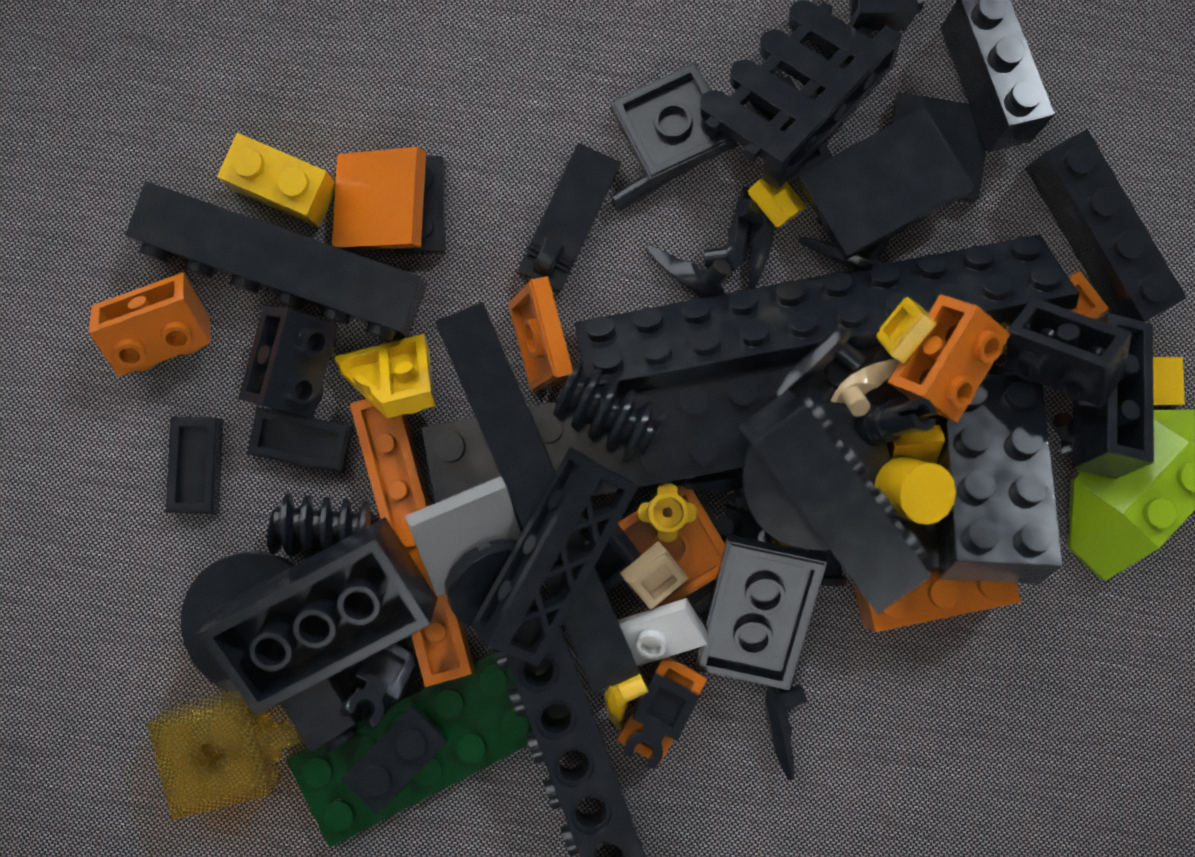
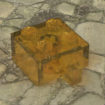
M239 691L228 692L166 708L147 722L172 820L271 795L282 781L276 761L282 758L280 749L302 742V737L291 719L273 723L271 714L265 715L263 711L255 715ZM221 750L223 753V757H221L219 753H215L214 751Z

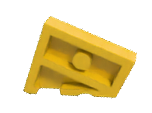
M424 334L335 356V362L340 374L386 418L403 414H414L423 409L436 406L430 351Z

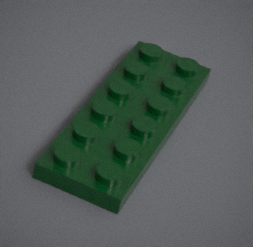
M494 652L474 661L475 673L423 687L398 700L373 728L369 730L363 728L368 716L359 720L350 727L354 736L332 751L328 752L323 744L312 752L306 747L286 759L329 848L528 746L526 735L533 732L527 714L521 717L517 716L508 688L516 686L510 668L500 670ZM543 657L539 666L526 662L523 669L529 676L542 677L550 671L552 663ZM554 703L547 706L541 716L549 723H558L566 718L569 709L562 704ZM416 704L446 734L449 740L375 814L341 778Z

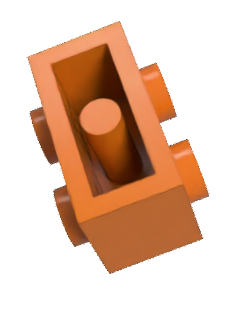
M182 272L92 305L89 335L118 377L134 371H146L159 362L181 354L189 355L195 353L203 346L211 344L210 316L186 275Z
M940 294L928 313L937 322V325L904 364L899 362L888 383L910 400L921 397L928 399L933 404L936 414L958 423L965 409L972 402L977 389L992 364L999 357L1010 334L979 306Z

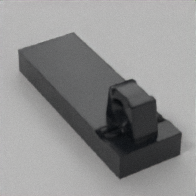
M580 143L577 144L517 270L518 274L528 279L548 276L551 289L562 293L621 168V162Z

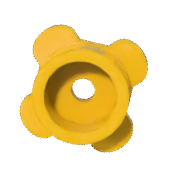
M663 483L658 487L657 495L649 503H642L639 506L638 517L642 522H649L657 530L658 538L661 541L672 542L677 538L678 530L686 522H693L696 519L697 508L693 503H686L677 494V487L674 484ZM665 508H670L672 510V515L670 517H665L663 515V510Z

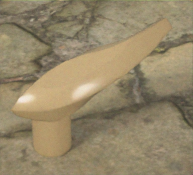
M897 359L881 361L854 372L841 382L830 401L845 403L854 416L865 415L870 409V402L865 397V394L887 381L900 361Z

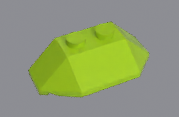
M1154 410V463L1118 479L1079 471L1071 479L1069 534H1067L1066 548L1102 581L1110 579L1158 550L1194 512L1195 410Z

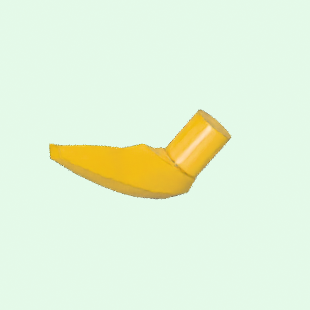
M641 674L619 684L609 686L604 694L608 716L618 730H621L623 726L625 711L628 707L627 702L649 692Z

